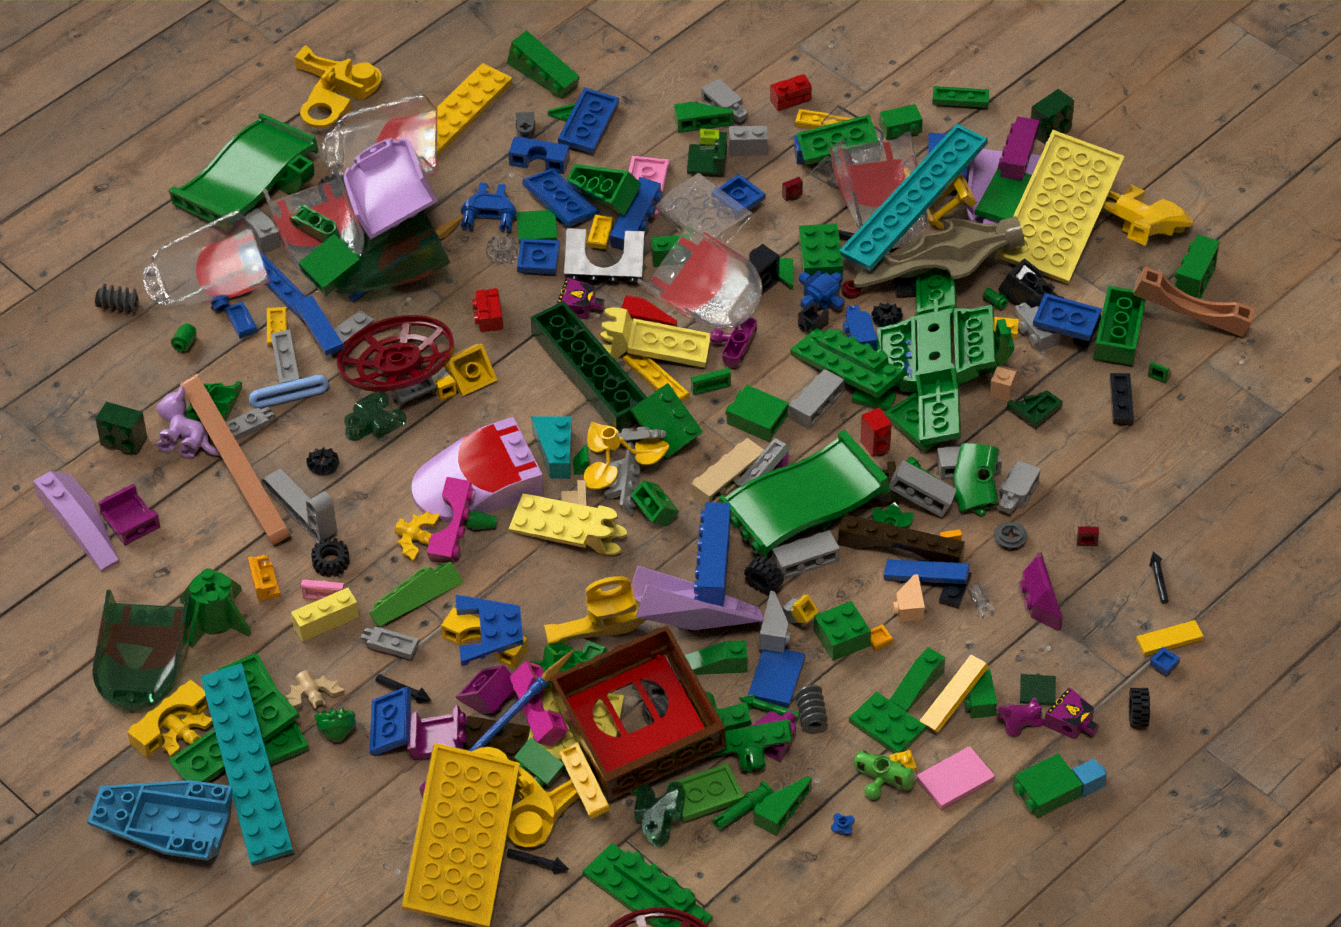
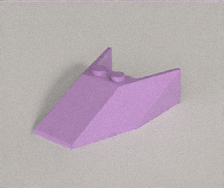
M637 566L631 583L634 598L640 602L636 613L637 618L672 625L683 631H687V629L700 630L761 622L764 619L759 607L725 595L724 607L695 600L694 597L698 596V594L694 593L693 582L642 566Z

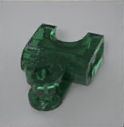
M384 391L374 392L357 401L353 407V413L345 417V436L352 441L361 440L371 433L376 437H383L403 426L406 421V414L399 408L390 411L382 410L388 405V395Z
M681 782L669 783L667 792L658 798H655V792L649 784H640L638 786L634 810L635 820L638 824L642 823V833L654 847L666 844L670 837L671 822L681 821L685 789Z

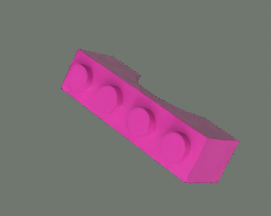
M446 477L442 498L444 503L453 509V518L444 530L432 533L427 550L430 560L452 562L454 564L455 558L459 557V542L465 535L464 522L469 519V503L473 501L475 496V489H473L471 481Z
M525 661L510 676L513 690L516 692L518 699L530 689L529 687L538 677L544 674L540 665ZM543 688L522 709L526 715L527 723L534 734L535 741L539 744L553 747L569 730L562 714L544 710L542 704Z

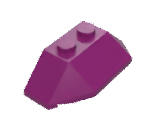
M1042 552L1037 553L1022 572L1019 590L1021 594L1024 593L1025 609L1029 610L1031 618L1056 631H1060L1063 617Z

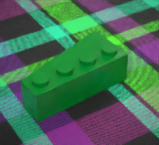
M526 30L511 42L507 59L508 65L561 99L577 88L580 76L530 32Z
M579 164L573 166L566 179L579 193L625 216L641 186V183L629 171Z

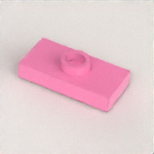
M302 579V596L306 599L320 600L343 590L344 583Z

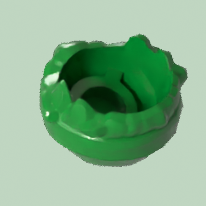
M341 708L337 712V710L330 709L328 713L326 710H323L321 713L317 712L314 715L317 728L326 738L333 742L343 741L356 726V714L352 710L345 711L344 708Z

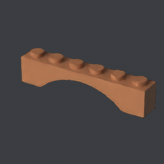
M1144 266L1137 278L1133 295L1241 337L1244 336L1250 327L1255 310L1238 302H1211L1190 296L1175 287L1163 273Z

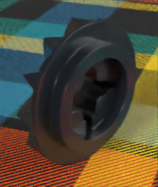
M880 302L878 306H874L871 318L876 325L884 327L900 323L903 319L901 308H898L896 303L890 305L889 302L886 304Z
M323 446L320 450L315 448L314 452H309L306 463L308 469L313 473L328 474L337 468L339 458L337 452H333L332 448L325 449ZM321 457H325L323 464L320 462Z

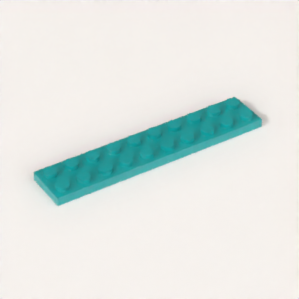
M956 124L839 250L840 255L871 271L988 144V139Z
M242 663L201 676L229 785L233 788L232 796L251 865L254 866L294 853Z

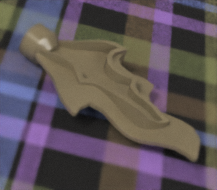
M1016 216L1000 220L999 224H981L954 218L942 219L944 231L921 234V238L910 237V242L906 246L885 255L871 271L863 269L858 273L854 286L859 288L897 277L911 278L934 268L948 270L953 279L968 276L991 253L1002 248L1012 250L1025 245L1020 222Z

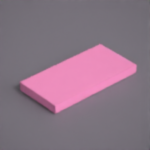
M632 156L629 172L637 180L639 177L661 183V191L664 192L670 161L668 159ZM657 202L655 214L650 218L658 219L661 202Z

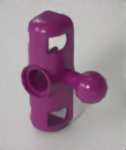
M741 316L731 334H726L720 329H714L710 333V340L714 344H721L723 341H727L722 351V360L728 367H737L743 356L749 352V344L754 336V332L757 330V320Z

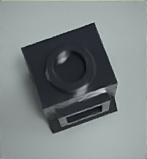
M814 301L798 313V327L802 332L810 333L816 328L821 329L823 326H827L829 311L825 310L821 315H818V303Z

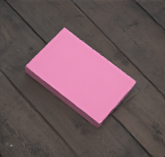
M969 746L919 773L916 780L942 810L993 782L995 775Z

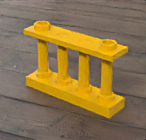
M909 167L905 169L909 176L912 170ZM962 172L926 210L928 215L926 219L931 226L935 225L942 230L944 227L940 218L960 203H966L970 207L977 204ZM953 190H957V197L936 212L933 205Z

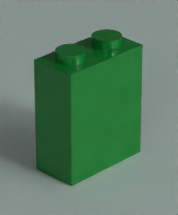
M335 234L298 262L303 275L325 297L361 269L359 254L354 250L351 251L343 238L339 239Z
M746 385L742 391L740 390L737 393L735 401L729 404L726 409L727 424L770 442L789 416V402Z
M1059 753L1015 774L1013 784L1015 794L1023 799L1027 810L1033 812L1037 819L1080 798L1083 787L1082 782Z

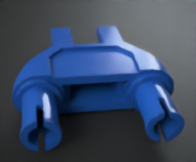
M480 182L478 193L467 199L461 207V214L463 215L461 227L466 230L467 224H469L468 230H471L474 218L501 219L499 230L505 232V227H507L506 233L510 232L512 220L516 218L517 212L512 202L506 197V184H498L496 194H490L487 191L488 184Z

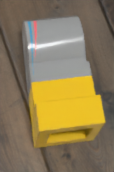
M445 367L431 377L437 386L435 393L440 401L457 395L456 382L446 372ZM445 388L450 389V391L447 393L442 392V390Z
M803 595L799 600L792 598L782 607L788 623H807L819 612L809 595Z

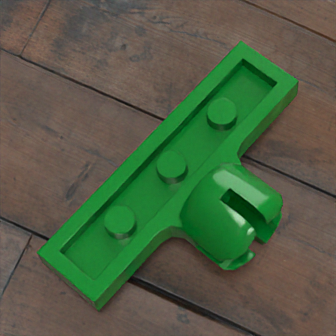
M705 692L724 724L725 731L752 725L747 702L725 708H717L713 694Z
M787 719L726 731V748L710 755V757L737 753L741 770L744 772H754L755 768L758 771L762 770L766 766L765 748L793 742L791 721Z

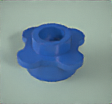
M219 295L213 298L211 310H215L217 313L225 311V307L230 306L229 296Z
M835 814L831 830L839 835L851 834L855 818L851 815Z

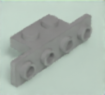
M632 442L627 443L632 449L636 450ZM627 449L626 458L610 463L609 466L617 468L618 475L616 480L605 488L604 495L608 500L621 496L620 506L629 516H633L636 502L631 497V494L638 487L640 464L635 459L636 454H632Z

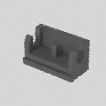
M430 377L416 385L393 390L391 398L393 401L397 400L398 408L400 409L405 402L428 392H430V395L434 394L437 386Z

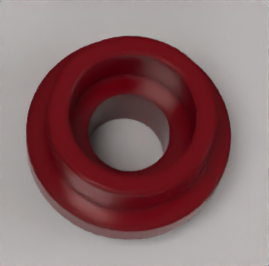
M855 280L846 281L842 285V292L848 298H856L861 293L862 287H855Z

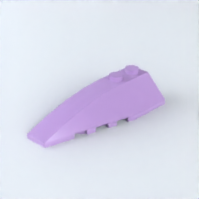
M50 471L33 480L36 496L101 572L119 562L93 499L71 474Z

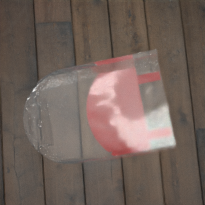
M425 94L357 110L340 118L331 132L328 131L323 142V162L335 176L339 173L343 177L346 169L354 165L355 162L353 160L370 146L393 138L394 141L400 138L409 140L426 174H436L437 108Z
M906 132L894 140L845 145V140H841L829 148L837 183L858 229L918 166L911 132ZM927 210L892 248H902L910 242V237L920 236L926 226Z
M336 164L332 165L334 180L271 201L267 189L263 190L267 208L278 230L282 244L290 260L299 270L298 262L323 243V241L307 232L296 228L290 222L289 218L300 210L302 204L336 222L341 238L346 241L348 248L351 251H356L360 257L363 253V230L355 216L349 195Z
M239 209L164 245L151 257L152 261L148 268L145 267L143 273V286L146 293L155 303L165 307L208 303L219 295H228L229 298H232L270 282L252 227Z
M681 218L680 223L685 228L684 232L649 282L646 283L638 279V284L645 292L670 308L709 328L729 329L744 323L756 311L761 300L762 282L759 273L754 265L744 256Z

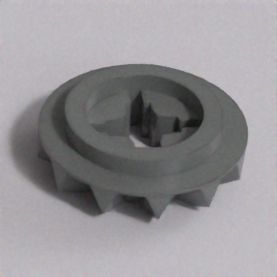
M1004 522L995 529V543H999L1001 548L1007 547L1009 550L1016 548L1018 550L1021 545H1025L1027 531L1019 523ZM1010 532H1012L1013 539L1011 540L1008 539Z

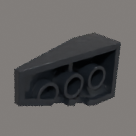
M1025 258L1008 273L997 289L1013 302L1018 304L1025 302L1031 308L1040 306L1045 293L1064 298L1054 292L1055 287L1053 284H1047L1042 278L1044 274Z

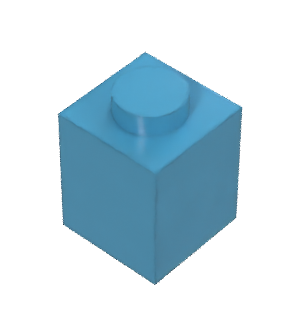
M1095 758L1072 769L1083 784L1082 797L1105 787L1107 772L1102 765L1098 764Z

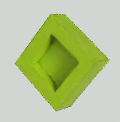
M700 129V144L715 145V140H719V130Z

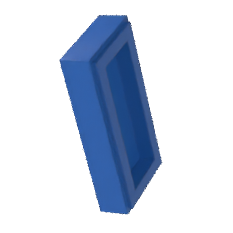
M243 301L225 307V313L239 339L258 332L257 326Z

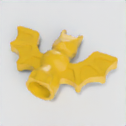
M426 511V513L420 516L413 514V520L410 523L401 518L399 519L394 533L403 536L401 540L397 541V544L403 549V557L410 558L412 562H415L418 557L419 549L413 545L412 541L418 540L420 543L429 546L432 534L420 528L436 526L440 519L439 513L431 514Z
M188 712L187 716L182 720L175 714H170L163 723V726L169 731L166 734H162V739L165 741L164 745H162L163 751L169 754L170 759L180 752V746L176 742L177 739H184L186 743L191 745L201 736L194 730H190V728L198 727L205 730L213 724L212 718L207 717L204 712L199 715H192Z

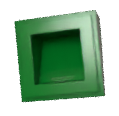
M1151 361L1148 377L1167 383L1172 374L1170 368Z
M587 445L583 446L573 458L574 475L584 474L589 466Z

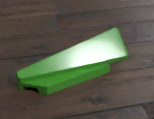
M443 562L434 570L432 567H423L374 604V609L369 614L377 626H382L462 584L463 580L452 562Z

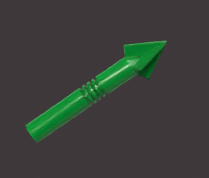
M755 694L739 697L743 703L747 702L749 710L755 707L764 711L775 712L780 716H783L786 711H791L795 714L796 721L799 719V712L755 699Z

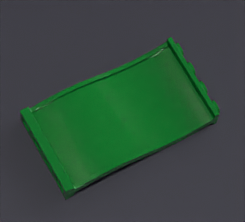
M260 113L258 114L259 119L238 132L200 174L182 187L177 188L173 186L168 190L172 204L228 230L233 226L232 221L248 212L269 192L279 178L287 171V164L299 154L305 156L310 152L316 154L319 152L316 137L284 122H280L271 116Z
M844 429L838 433L837 439L813 455L796 463L765 473L740 486L726 497L721 495L719 498L720 503H730V523L733 528H738L744 541L750 543L755 554L759 553L761 557L767 558V553L793 535L851 512L879 493L884 495L890 492L888 477Z

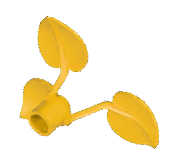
M591 422L587 434L588 447L595 453H601L606 450V464L596 462L587 467L584 473L586 487L592 490L603 489L610 486L616 480L618 470L615 466H609L610 450L618 449L620 443L632 454H636L635 459L641 465L657 463L668 451L669 444L658 439H643L636 443V450H634L624 441L623 437H619V432L615 427Z

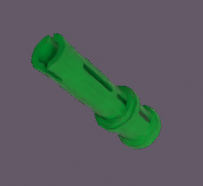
M761 782L758 788L752 792L748 791L745 793L741 801L713 818L714 826L719 831L723 830V828L749 810H754L757 803H761L766 796L773 793V790L766 782Z

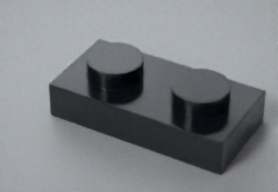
M969 572L966 584L945 583L939 597V604L959 609L971 581L972 573Z

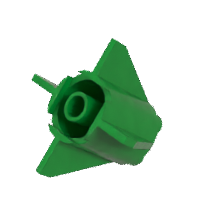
M210 568L204 569L198 574L180 596V603L193 609V620L188 640L189 646L192 648L205 633L215 635V632L222 631L224 633L232 628L248 637L251 635L248 624L234 603V599L242 591L241 585L225 574L213 571Z

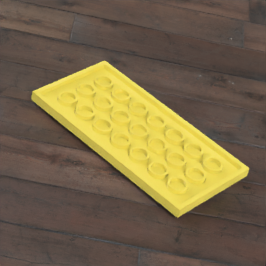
M1052 130L1014 214L1020 222L1025 245L1012 250L1002 248L997 251L996 258L1018 265L1025 258L1038 268L1044 276L1069 284L1125 156Z

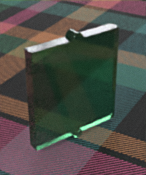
M1039 673L1036 675L1020 674V704H1029L1033 698H1036L1040 705L1052 706L1056 702V676L1040 675Z

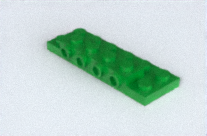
M816 328L790 349L792 356L822 371L825 369L844 379V382L876 398L883 395L905 376L903 369L889 363L888 355L884 351L877 352L873 350L870 344L866 343L863 345L853 336L848 338L839 329L836 331L828 329L825 332Z
M611 843L582 871L586 879L631 912L651 907H666L687 912L703 921L707 926L713 921V916L696 904L695 894L689 888L683 890L678 886V882L674 877H665L661 874V870L656 864H647L644 857L637 851L634 853L629 850L624 852ZM668 918L645 919L646 923L652 927H680L682 923L681 921Z

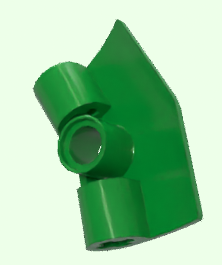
M973 443L961 444L954 472L955 489H957L956 494L960 512L977 506H981L983 509H991L999 505L994 480L1000 451L997 447ZM983 474L989 475V478L986 480L979 479Z

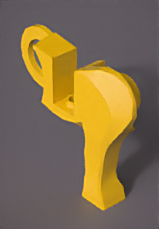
M306 45L294 57L296 69L321 77L312 90L307 102L300 109L301 119L311 127L325 128L331 126L338 121L339 117L342 120V124H345L352 113L351 100L336 94L337 91L363 101L373 94L381 84V72L370 63L361 62L352 65L351 59L334 61L316 56ZM316 106L332 111L331 115L323 120L313 119L308 113Z
M1132 184L1129 185L1124 195L1110 191L1108 197L1115 199L1117 202L1105 201L1103 208L1125 219L1122 231L1128 233V239L1146 246L1149 236L1158 233L1172 236L1173 232H1184L1185 227H1191L1194 224L1192 217L1171 201L1162 198L1150 206L1142 203L1146 191Z
M614 576L595 581L586 588L588 615L585 618L563 624H547L544 627L548 644L553 645L564 644L582 638L626 634L635 630L647 620L636 617L639 606L638 601L634 598L631 580L624 576ZM612 584H618V585H620L619 587H617V588H615V589H612V590H608V591H602V590H601V587H604V586H607V585H612Z
M481 747L472 751L509 760L506 754L492 747ZM519 767L514 795L518 793L521 801L511 808L507 829L509 841L523 848L545 844L559 816L573 802L580 798L572 780L570 779L553 791L547 792L543 790L528 772Z

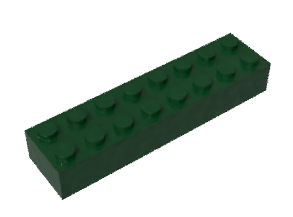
M565 301L530 317L531 333L610 426L615 427L619 432L638 422L630 410L646 399L647 396Z

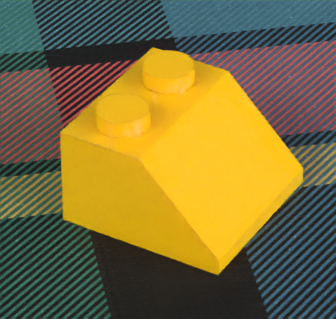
M474 344L454 353L444 366L446 372L455 380L456 389L461 396L497 381L483 344Z

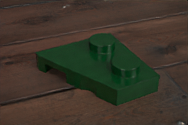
M1049 391L1025 396L1022 401L1014 402L1010 400L1007 402L1009 410L1035 428L1063 405V401Z

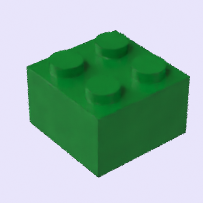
M852 601L814 615L813 631L832 661L870 647L871 630Z

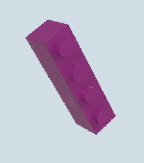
M1017 116L1015 123L1011 124L1010 134L1007 135L1006 146L1003 147L1002 157H1000L998 169H1001L1000 177L1023 181L1038 136L1040 120Z

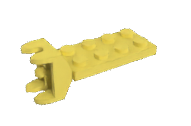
M615 307L605 309L604 314L616 321L602 323V328L605 331L600 334V338L612 343L611 345L604 344L603 347L613 358L618 359L627 351L630 354L705 368L710 333L634 318L632 321L627 309Z
M525 493L521 496L509 527L511 533L584 548L588 545L599 554L617 555L621 553L622 549L617 544L612 543V539L628 536L626 529L615 523L614 520L618 519V515L615 510L609 507L599 505L598 508Z

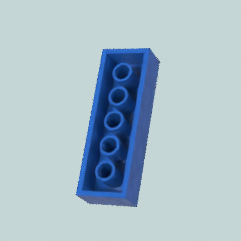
M705 502V510H701L700 523L704 524L699 526L698 566H696L695 579L699 581L694 582V593L698 594V596H695L694 599L724 607L730 540V503Z

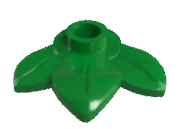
M893 503L885 510L874 508L872 517L874 521L905 528L912 523L914 514L912 512L902 513L899 506Z

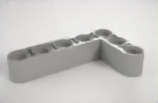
M281 469L262 479L265 490L317 543L337 533L334 504L328 493L323 491L310 499Z

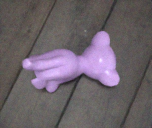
M180 386L177 392L167 394L157 404L156 410L164 420L170 421V429H164L159 433L160 440L156 443V447L161 451H172L177 440L182 438L183 440L178 449L181 457H194L200 447L211 455L220 456L217 448L209 444L208 432L204 425L199 421L185 417L186 400L184 387Z

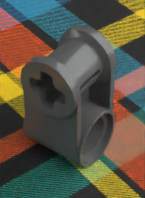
M515 112L517 137L534 139V112Z

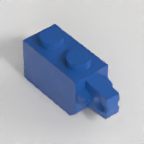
M858 305L847 306L846 319L842 323L844 334H847L848 338L851 336L855 337L863 345L866 343L870 344L873 350L877 351V337L870 313L866 311L861 312Z

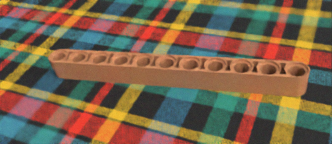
M196 373L180 382V386L184 387L187 398L273 546L291 536L198 374Z

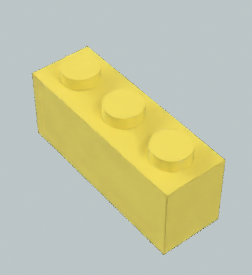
M345 588L292 611L291 617L293 628L303 642L359 618L356 599L349 588Z

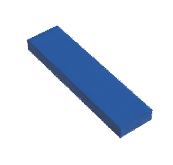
M313 296L294 302L295 308L325 355L344 349L342 341Z
M887 559L883 576L884 580L909 581L913 575L918 574L920 582L966 584L970 567L966 563Z

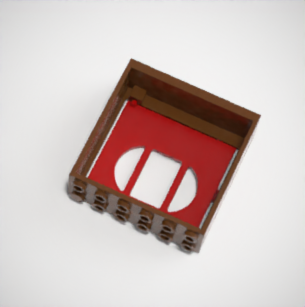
M668 625L656 628L645 636H638L627 644L618 645L609 652L598 654L589 661L577 663L573 668L557 672L550 678L553 699L575 740L578 742L608 801L726 748L725 726ZM641 681L652 682L661 687L666 693L668 709L663 718L659 716ZM634 684L654 723L628 734L607 695ZM598 700H602L621 737L608 735L596 725L593 711Z

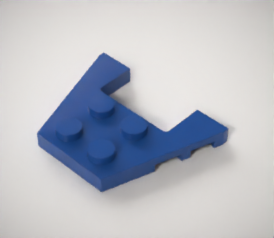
M455 595L457 615L479 614L482 643L460 646L461 666L468 665L469 661L477 658L482 660L485 658V655L494 652L501 653L524 644L520 605Z

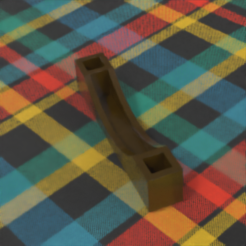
M846 514L842 518L838 533V545L857 550L874 546L893 547L912 552L930 562L962 563L964 557L965 541Z

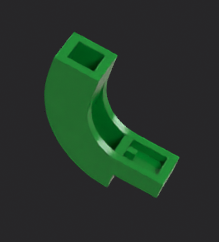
M299 154L287 164V171L276 182L277 189L286 193L298 192L313 179L315 172L314 163Z
M1005 319L997 320L995 329L996 367L979 370V375L989 373L995 370L997 366L1003 365L1014 351L1015 345L1011 336V328L1007 327Z

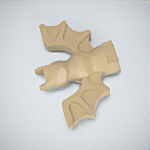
M305 670L296 676L298 685H290L291 692L289 695H286V699L297 709L301 707V697L305 695L309 697L308 699L314 709H317L319 705L326 706L322 694L318 692L319 690L325 691L331 697H336L344 694V688L337 684V680L329 681L324 675L320 679L315 680L310 671Z

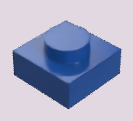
M1162 647L1150 659L1149 665L1167 676L1179 664L1180 658Z

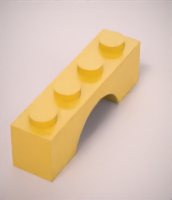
M453 607L441 624L442 638L460 646L470 640H481L480 618L471 614L457 615V609ZM523 636V645L501 653L497 652V661L516 669L528 652L527 638Z
M191 679L181 685L170 697L165 698L159 706L149 711L142 720L130 727L127 731L130 745L148 758L163 745L161 730L164 727V720L170 714H175L177 717H186L188 712L192 715H199L209 707L205 691Z

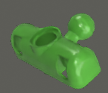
M862 750L854 758V766L859 773L876 779L874 783L868 784L864 790L866 797L870 800L878 799L881 796V786L884 782L904 790H910L917 779L914 769L911 767L906 768L903 764L890 760L888 756L869 754L867 751ZM861 763L865 764V771L858 768ZM895 777L902 778V785L896 783Z

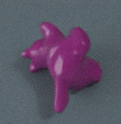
M1033 698L1027 705L1008 704L1003 707H996L998 711L997 717L1006 723L1005 731L1010 736L1018 737L1024 726L1036 728L1044 725L1045 720L1040 717L1043 713V708L1036 698Z

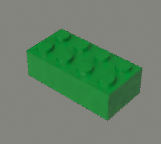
M1108 286L1096 339L1094 359L1128 365L1134 364L1146 304L1145 299L1133 295L1134 290Z

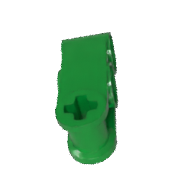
M302 204L300 210L289 218L296 228L307 232L323 242L333 234L339 239L341 238L336 222L312 210L305 204Z

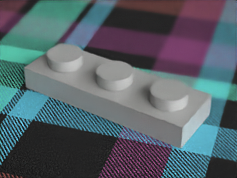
M359 310L334 330L344 345L353 334L374 323V319L362 310ZM336 351V352L331 353V354H329V355H330L331 357H333V356H334L335 354H337L339 351Z
M285 330L272 333L271 338L280 384L299 380L291 331Z
M774 438L737 481L736 485L740 487L752 479L772 471L785 457L790 447L786 443Z

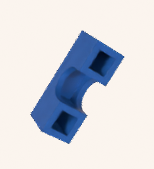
M515 136L508 152L510 166L528 168L531 161L541 159L545 161L546 170L553 168L559 174L565 173L570 160L569 145Z

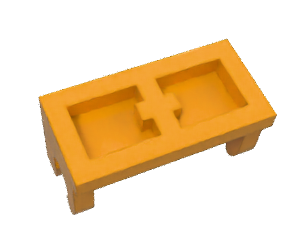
M268 555L248 557L250 573L258 602L281 597L272 562L261 563L262 561L269 560Z

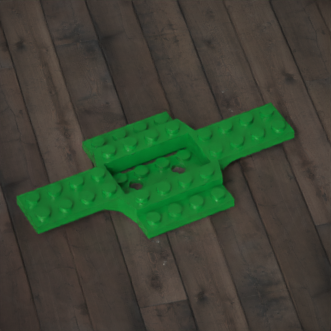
M934 268L916 276L917 312L913 317L894 325L877 328V352L884 351L888 355L889 363L904 370L905 376L892 387L899 386L900 390L904 392H918L919 440L921 446L961 438L959 385L978 377L979 370L996 367L993 306L988 305L974 309L957 308L956 279L951 278L948 270ZM952 324H954L955 366L952 364ZM939 327L937 331L930 332L932 328ZM912 339V346L910 343L906 344V341ZM911 351L912 358H907L906 353ZM935 354H939V355H940V357H939L938 359H936V360H930V358L932 357V355H935ZM905 361L908 363L912 371V378L909 376L906 370V367L904 365Z

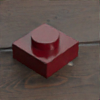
M800 177L782 183V197L785 201L802 195L803 181Z
M1078 526L1077 546H1098L1099 527Z

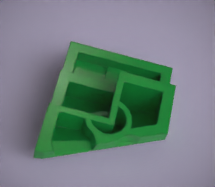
M236 381L235 385L224 386L222 382L204 384L224 420L228 417L238 399L242 388V381ZM190 403V407L185 411V417L201 422Z
M566 644L545 645L543 660L530 662L540 665L543 672H545L562 657L574 650V653L560 670L566 671L573 668L577 663L586 662L590 659L585 658L583 652L575 650ZM551 681L547 683L546 688H552Z

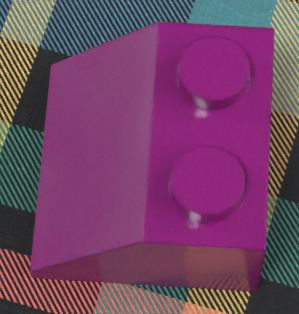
M505 665L481 669L456 698L480 714H494L501 709L503 701L509 699L515 693L510 680L512 674Z

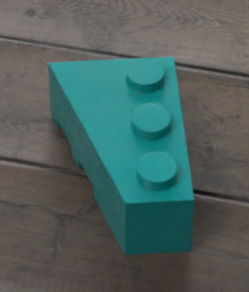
M531 416L532 433L537 441L538 449L542 454L550 479H570L572 417Z

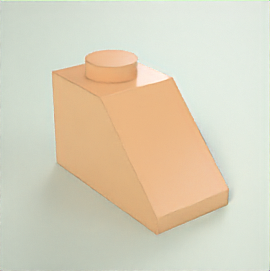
M997 366L991 380L990 397L1009 401L1021 371L1005 366Z
M918 574L913 575L896 593V602H893V613L898 615L899 623L924 620L925 606Z

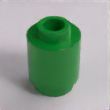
M188 323L179 326L171 339L172 347L178 352H187L196 338V328Z

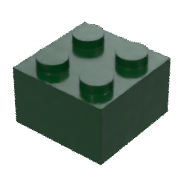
M1060 89L1055 90L1031 108V119L1040 120L1037 139L1044 145L1048 141L1052 130L1064 133L1072 127L1074 100Z
M105 402L96 417L100 444L106 448L138 455L148 438L143 412Z

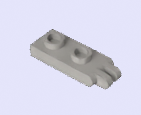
M269 407L263 409L256 408L226 422L234 438L239 440L268 426L270 421L274 420L276 416Z
M637 427V431H634V429H622V433H618V435L623 437L626 443L643 439L665 438L666 432L656 429L649 430V427Z
M374 627V629L365 628L360 637V641L366 643V646L410 660L419 645L418 638L379 627Z

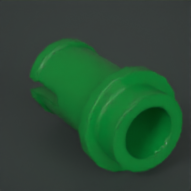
M987 288L983 293L985 294L983 298L994 304L997 309H1004L1008 304V299L1005 295H1000L991 288Z

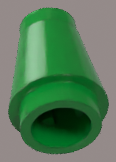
M477 510L470 511L466 527L471 528V530L496 528L497 516Z

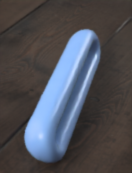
M323 375L294 380L255 390L250 394L249 402L253 408H265L324 393L329 387V382Z

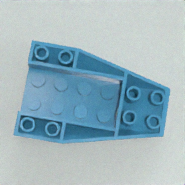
M192 780L100 786L87 823L163 854L209 860L218 855L230 820L233 788L228 785Z

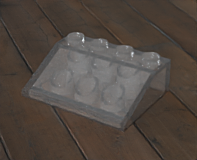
M699 173L669 191L655 206L661 217L685 235H690V239L700 245L703 239H706L721 249L753 215L751 211Z

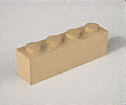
M749 438L738 443L732 451L724 454L715 465H711L704 474L693 480L691 485L692 497L704 506L705 502L718 503L720 501L719 496L723 495L725 497L737 487V481L761 455L764 449Z

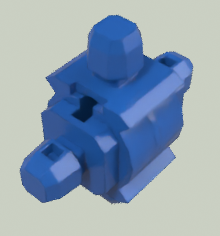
M819 270L812 276L802 272L798 279L804 285V298L801 300L800 306L805 309L815 301L818 303L817 309L821 307L823 311L830 306L839 310L842 309L845 305L844 299L839 296V284L843 279L842 274L839 272L831 275L828 273L821 274Z

